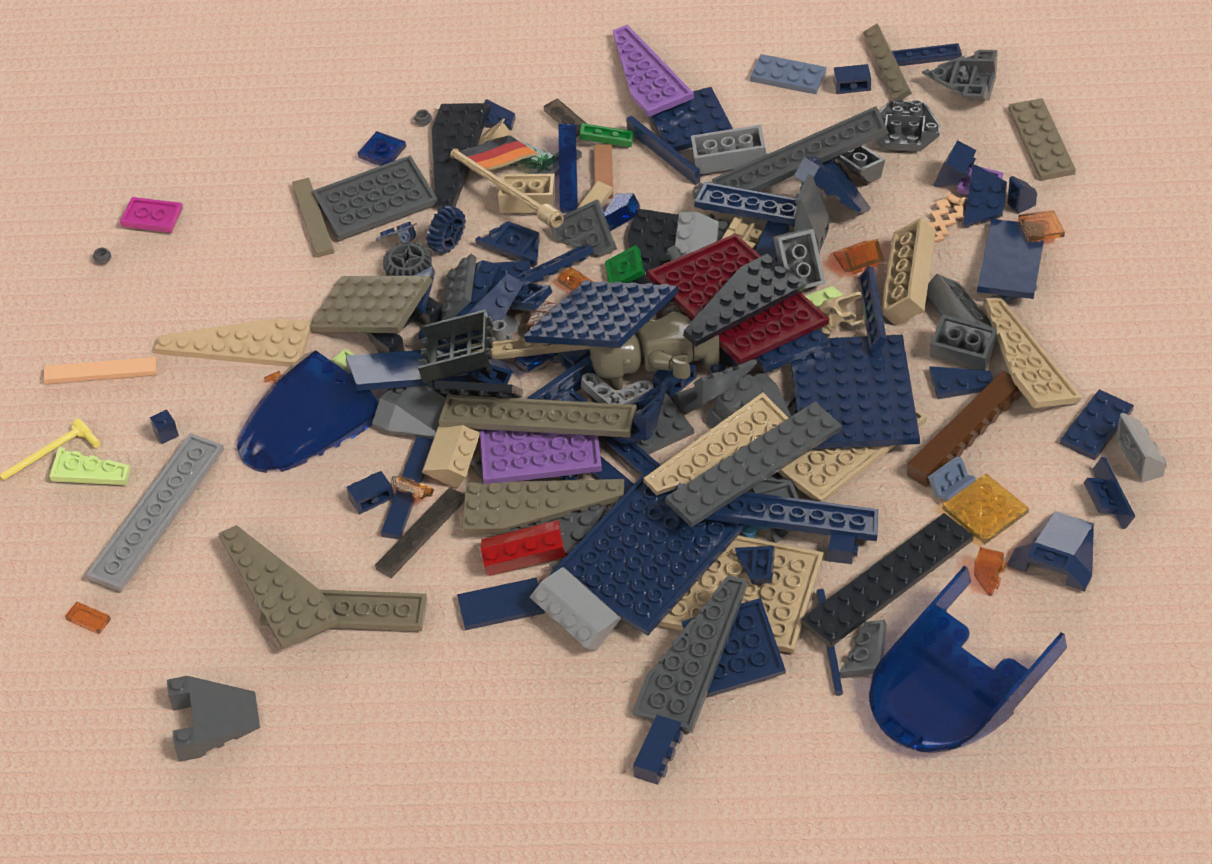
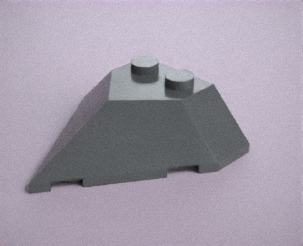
M977 50L972 56L966 58L961 56L938 65V68L934 70H923L922 74L967 99L990 100L996 80L998 51Z

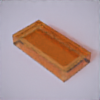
M77 601L65 615L67 621L97 634H100L111 620L110 615Z

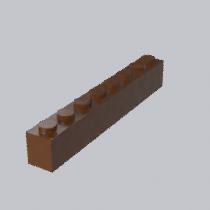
M1002 371L908 462L907 476L927 487L930 484L928 476L955 457H960L963 451L968 446L970 447L979 435H983L987 427L991 423H995L999 415L1003 411L1006 412L1011 403L1015 400L1017 401L1022 395V392L1013 382L1011 375Z

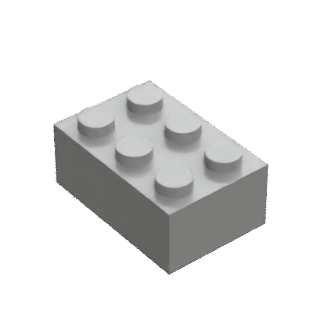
M807 228L773 237L778 262L806 283L805 288L825 284L814 229Z

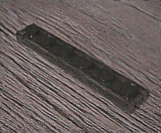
M449 487L375 564L376 570L392 578L465 502V495Z

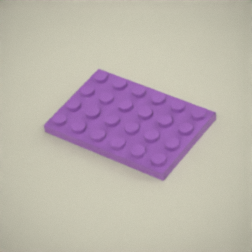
M480 429L484 484L602 471L598 436Z

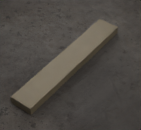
M309 177L293 181L292 185L316 257L334 253L318 202L312 192L313 188Z

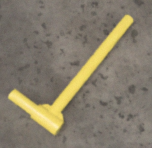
M76 419L72 424L71 431L0 474V477L3 481L76 436L86 438L95 448L99 447L100 442L81 419Z

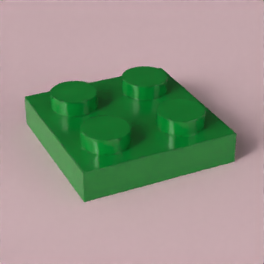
M637 245L605 261L609 283H630L645 275L640 249Z

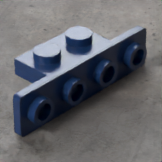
M1101 457L1092 469L1096 478L1087 477L1083 483L1098 513L1115 514L1121 528L1126 529L1135 518V514L1107 459Z

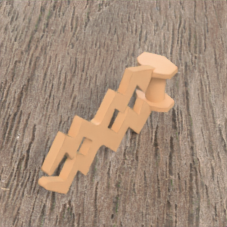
M950 191L947 193L946 198L936 201L939 210L931 211L935 222L929 224L934 229L940 228L941 230L935 233L934 242L943 241V236L949 235L946 226L956 224L955 219L963 218L966 198L956 197ZM950 202L959 205L954 206L956 213L949 214L947 207H951ZM947 215L949 220H942L941 216Z

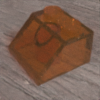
M878 239L865 240L833 252L845 272H852V274L862 272V268L868 265L871 267L879 266V262L884 260Z

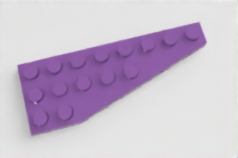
M628 25L613 30V37L631 98L648 117L694 99L693 91Z

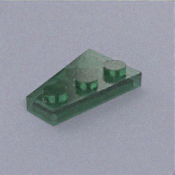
M520 141L536 151L537 156L521 159L511 163L510 166L516 167L518 164L525 165L526 168L544 170L556 161V157L552 153Z

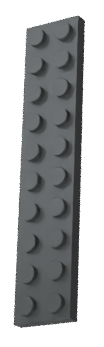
M877 106L719 175L713 178L712 182L719 185L760 191L794 176L804 157H811L813 155L821 160L820 163H823L889 133Z
M814 402L666 496L665 502L690 527H693L840 432L842 425L817 402Z

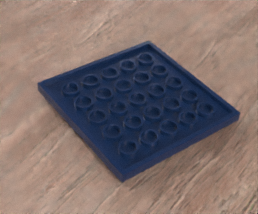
M583 281L565 299L561 300L555 308H552L545 317H542L535 326L530 328L524 335L525 342L620 348L679 293L678 288L669 284L653 285L652 283L637 284L636 282L628 284L622 282Z

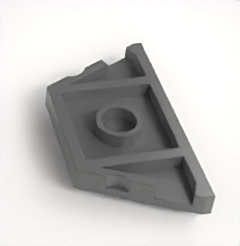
M769 477L751 489L752 493L799 499L791 480H777ZM767 527L774 543H778L791 531Z

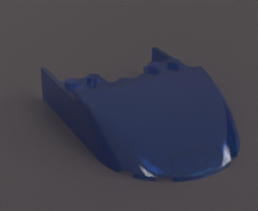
M963 566L876 666L871 678L872 682L869 691V702L874 719L880 729L891 740L907 749L918 752H945L977 742L995 731L1014 714V709L1067 649L1065 634L1060 632L1029 669L1012 658H1006L993 670L962 648L970 636L969 629L947 613V609L971 583L969 569Z

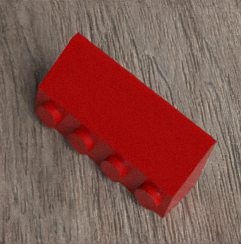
M559 520L481 539L482 559L488 576L567 556Z

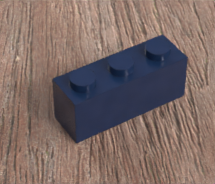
M656 715L633 764L635 778L658 785L661 777L664 778L666 776L667 764L669 760H673L676 752L675 747L677 743H681L684 732L681 731V722Z

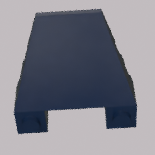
M816 156L804 157L794 175L802 181L806 179L808 173L812 174L816 186L825 191L824 194L836 197L840 200L839 202L859 213L870 211L871 207L841 165L835 162L836 158L820 163L821 160Z

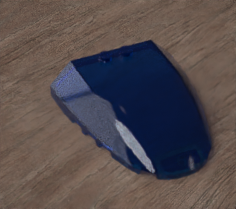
M311 351L304 354L291 365L257 403L238 436L237 450L239 457L248 467L263 473L274 469H279L283 472L307 463L308 458L317 454L322 456L325 450L333 446L337 448L343 440L348 437L353 439L371 427L379 402L370 390L356 391L349 373L318 351Z

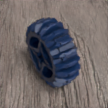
M447 205L439 209L437 214H434V218L428 226L429 230L426 232L428 234L426 240L429 248L440 254H445L458 245L466 228L464 225L466 219L463 211L454 206Z

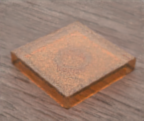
M1054 210L1018 215V221L1029 242L1065 237V231Z

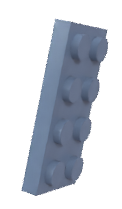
M760 54L750 75V81L817 94L826 74V67Z

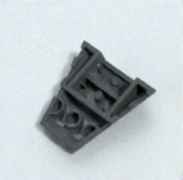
M755 359L737 365L733 369L731 367L722 372L713 373L709 377H701L693 383L695 387L676 393L670 398L679 410L684 414H688L731 388L755 366L757 361Z

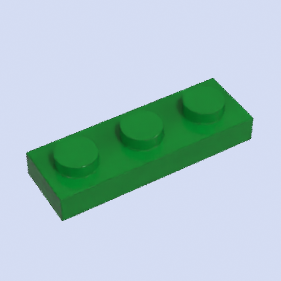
M582 123L579 139L631 147L634 131Z

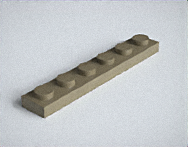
M878 24L873 25L865 30L863 34L894 99L902 100L911 95L912 92Z

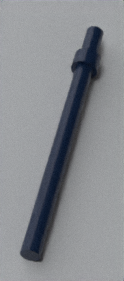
M824 589L816 591L818 598L817 607L826 601ZM826 645L834 692L836 696H841L843 689L835 645L831 648Z

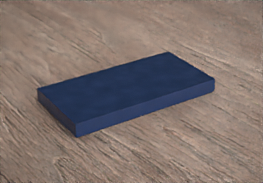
M537 577L457 594L465 630L544 614L545 611L530 598L538 587Z

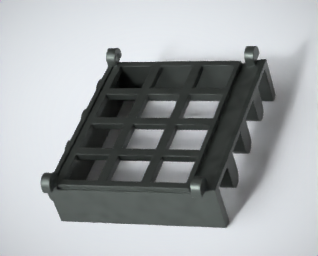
M486 309L421 326L424 336L421 342L424 349L420 350L423 359L420 360L421 366H418V370L423 383H428L429 388L433 387L432 380L435 381L486 368L487 373L492 372L490 359H493L491 348H493L491 339L493 331L491 327H494L492 317L488 316ZM483 329V334L472 337L473 331ZM468 333V338L455 341V336ZM451 337L450 343L438 345V340ZM483 339V344L472 347V341ZM467 343V348L455 351L456 345ZM450 347V353L437 356L438 350Z

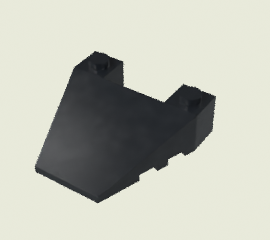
M429 297L425 313L420 314L418 310H414L402 329L414 320H417L422 325L442 321L443 305ZM367 333L369 340L374 344L378 353L405 351L403 338L397 333Z

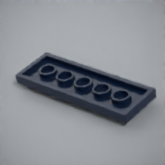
M705 182L695 199L694 207L795 226L797 204H795V198Z

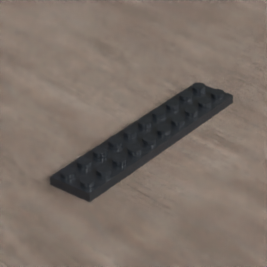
M943 513L801 618V625L829 648L833 647L971 543L974 535Z

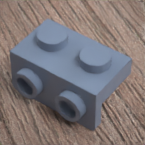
M955 457L928 476L935 497L944 500L955 498L959 492L969 488L970 484L976 481L975 476L968 475L961 457Z

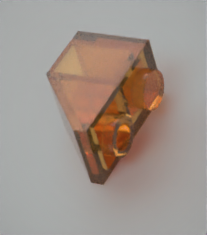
M980 547L974 564V576L987 595L992 596L994 590L999 589L1001 582L999 575L1000 573L1004 574L1006 562L1003 561L1004 553Z

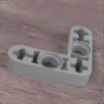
M593 373L584 374L581 381V387L598 403L631 404L653 388L651 382L640 380L615 392ZM603 391L607 394H599L598 392ZM625 395H632L633 398H627Z

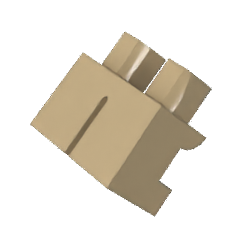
M735 217L723 238L736 233L756 251V243L752 241L759 243L763 231L755 229V223L747 225L742 223V219Z

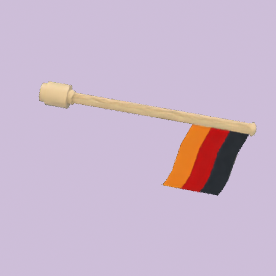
M510 135L496 138L460 151L453 149L451 151V158L457 159L535 210L537 218L548 226L557 228L563 223L564 217L559 210L547 203L540 205L488 171L504 167L524 158L537 156L536 151Z

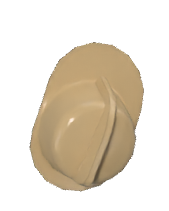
M503 118L497 125L481 135L478 145L496 138L512 136L509 129L503 123L505 119Z

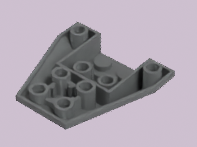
M895 99L894 101H889L879 111L889 133L876 139L884 149L922 151L940 136L941 125L925 102Z
M808 173L806 179L802 180L800 193H797L795 198L797 208L795 211L794 231L807 228L814 229L820 254L829 231V215L813 176Z
M428 385L389 388L380 398L372 425L387 433L434 439L447 395L435 389V385L431 388Z

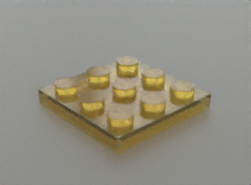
M987 473L946 501L942 507L947 514L983 544H987L1028 514L1029 511L1025 504Z

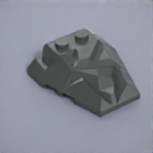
M766 373L757 374L754 377L748 374L716 398L715 407L709 411L706 422L714 428L761 393H764L788 418L791 417V414L778 385Z

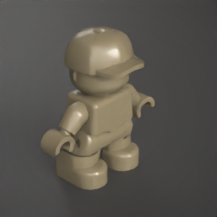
M682 310L680 312H672L659 320H656L655 314L620 348L590 346V357L597 375L610 379V384L614 390L622 389L623 375L634 374L639 369L641 362L647 371L673 370L674 377L687 379L690 376L689 363L699 360L703 367L719 365V335L695 346L683 336L684 329L693 320Z

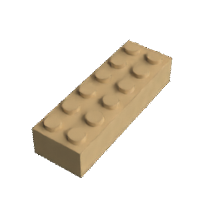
M922 217L893 232L881 309L882 314L894 325L905 322L925 310L936 230Z

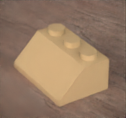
M501 174L503 181L540 205L547 203L554 207L555 174ZM499 187L500 213H537Z
M463 425L453 427L439 426L422 473L454 488H458L468 472L480 432Z

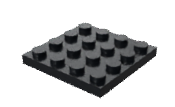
M435 380L434 388L446 395L462 394L465 396L481 395L484 397L500 396L503 398L523 397V389L512 384Z

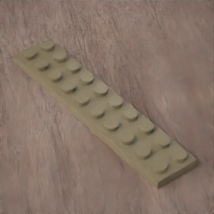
M447 395L439 418V426L453 427L463 425L470 429L630 437L634 424L633 419L637 413V406L631 404Z

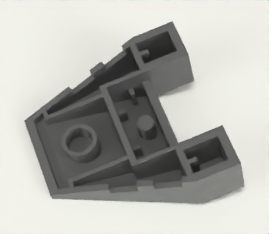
M191 676L167 680L168 697L173 711L189 707L192 710L193 727L173 730L174 748L179 762L201 758L207 755V751L215 747L219 749L225 746V742L233 738L237 740L260 728L255 691Z

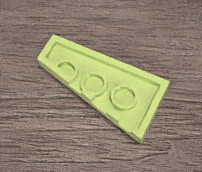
M59 447L49 477L51 481L127 485L131 469L129 465L111 460L103 461L99 460L96 456L91 455L88 457L81 455V452H69L65 448Z

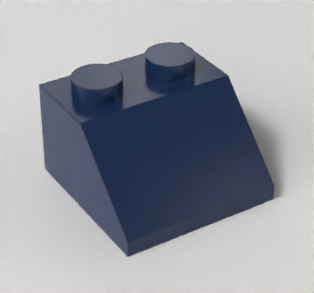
M957 140L933 186L958 185L962 178L965 180L970 172L968 167L971 168L976 160L974 157L976 150Z

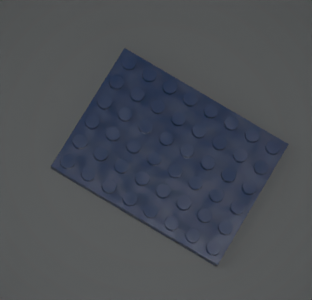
M886 335L887 340L885 344L876 352L869 349L867 336L829 338L831 340L830 347L791 362L797 413L810 404L817 402L842 425L840 432L813 449L920 444L903 335ZM809 371L820 377L818 380H809L804 376Z
M649 470L639 478L550 573L551 575L564 567L620 616L621 621L647 636L745 529L744 524L704 519L690 527L680 516L675 515V511L665 502V497L677 489L656 495L643 482L644 477L651 473Z

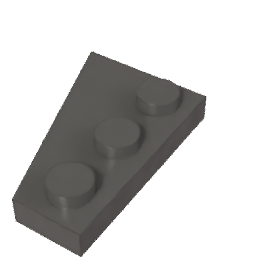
M885 619L864 622L855 640L856 645L853 651L849 652L845 667H842L839 672L841 678L882 673L887 629Z

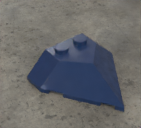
M667 377L660 385L649 390L631 403V405L637 406V413L633 419L634 424L630 437H608L623 445L635 444L640 440L646 441L653 436L652 432L658 427V419L670 381Z

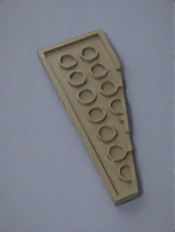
M624 479L517 481L484 484V482L466 483L463 533H507L515 527H528L529 523L537 521L542 523L571 515L572 511L579 509L585 511L588 510V507L597 504L603 506L617 502L624 495Z
M235 525L218 533L220 540L282 649L339 624L336 615L321 590L244 530Z

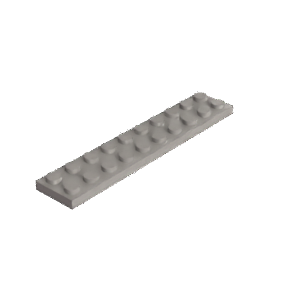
M190 433L86 573L87 579L121 592L224 450L223 444Z

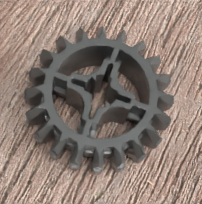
M410 241L401 245L396 243V247H390V251H386L385 256H383V269L387 276H414L432 266L430 252L424 245H419L418 242L413 244Z

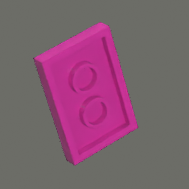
M131 197L120 224L121 227L172 233L182 212L183 205L179 202Z

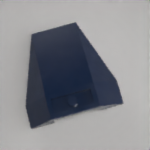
M1055 511L1014 549L1007 566L1027 572L1032 563L1066 575V586L1085 592L1092 578L1094 523Z

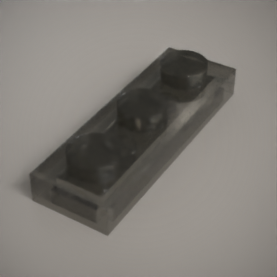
M558 98L544 105V111L575 138L580 136L581 125L586 123L582 118Z

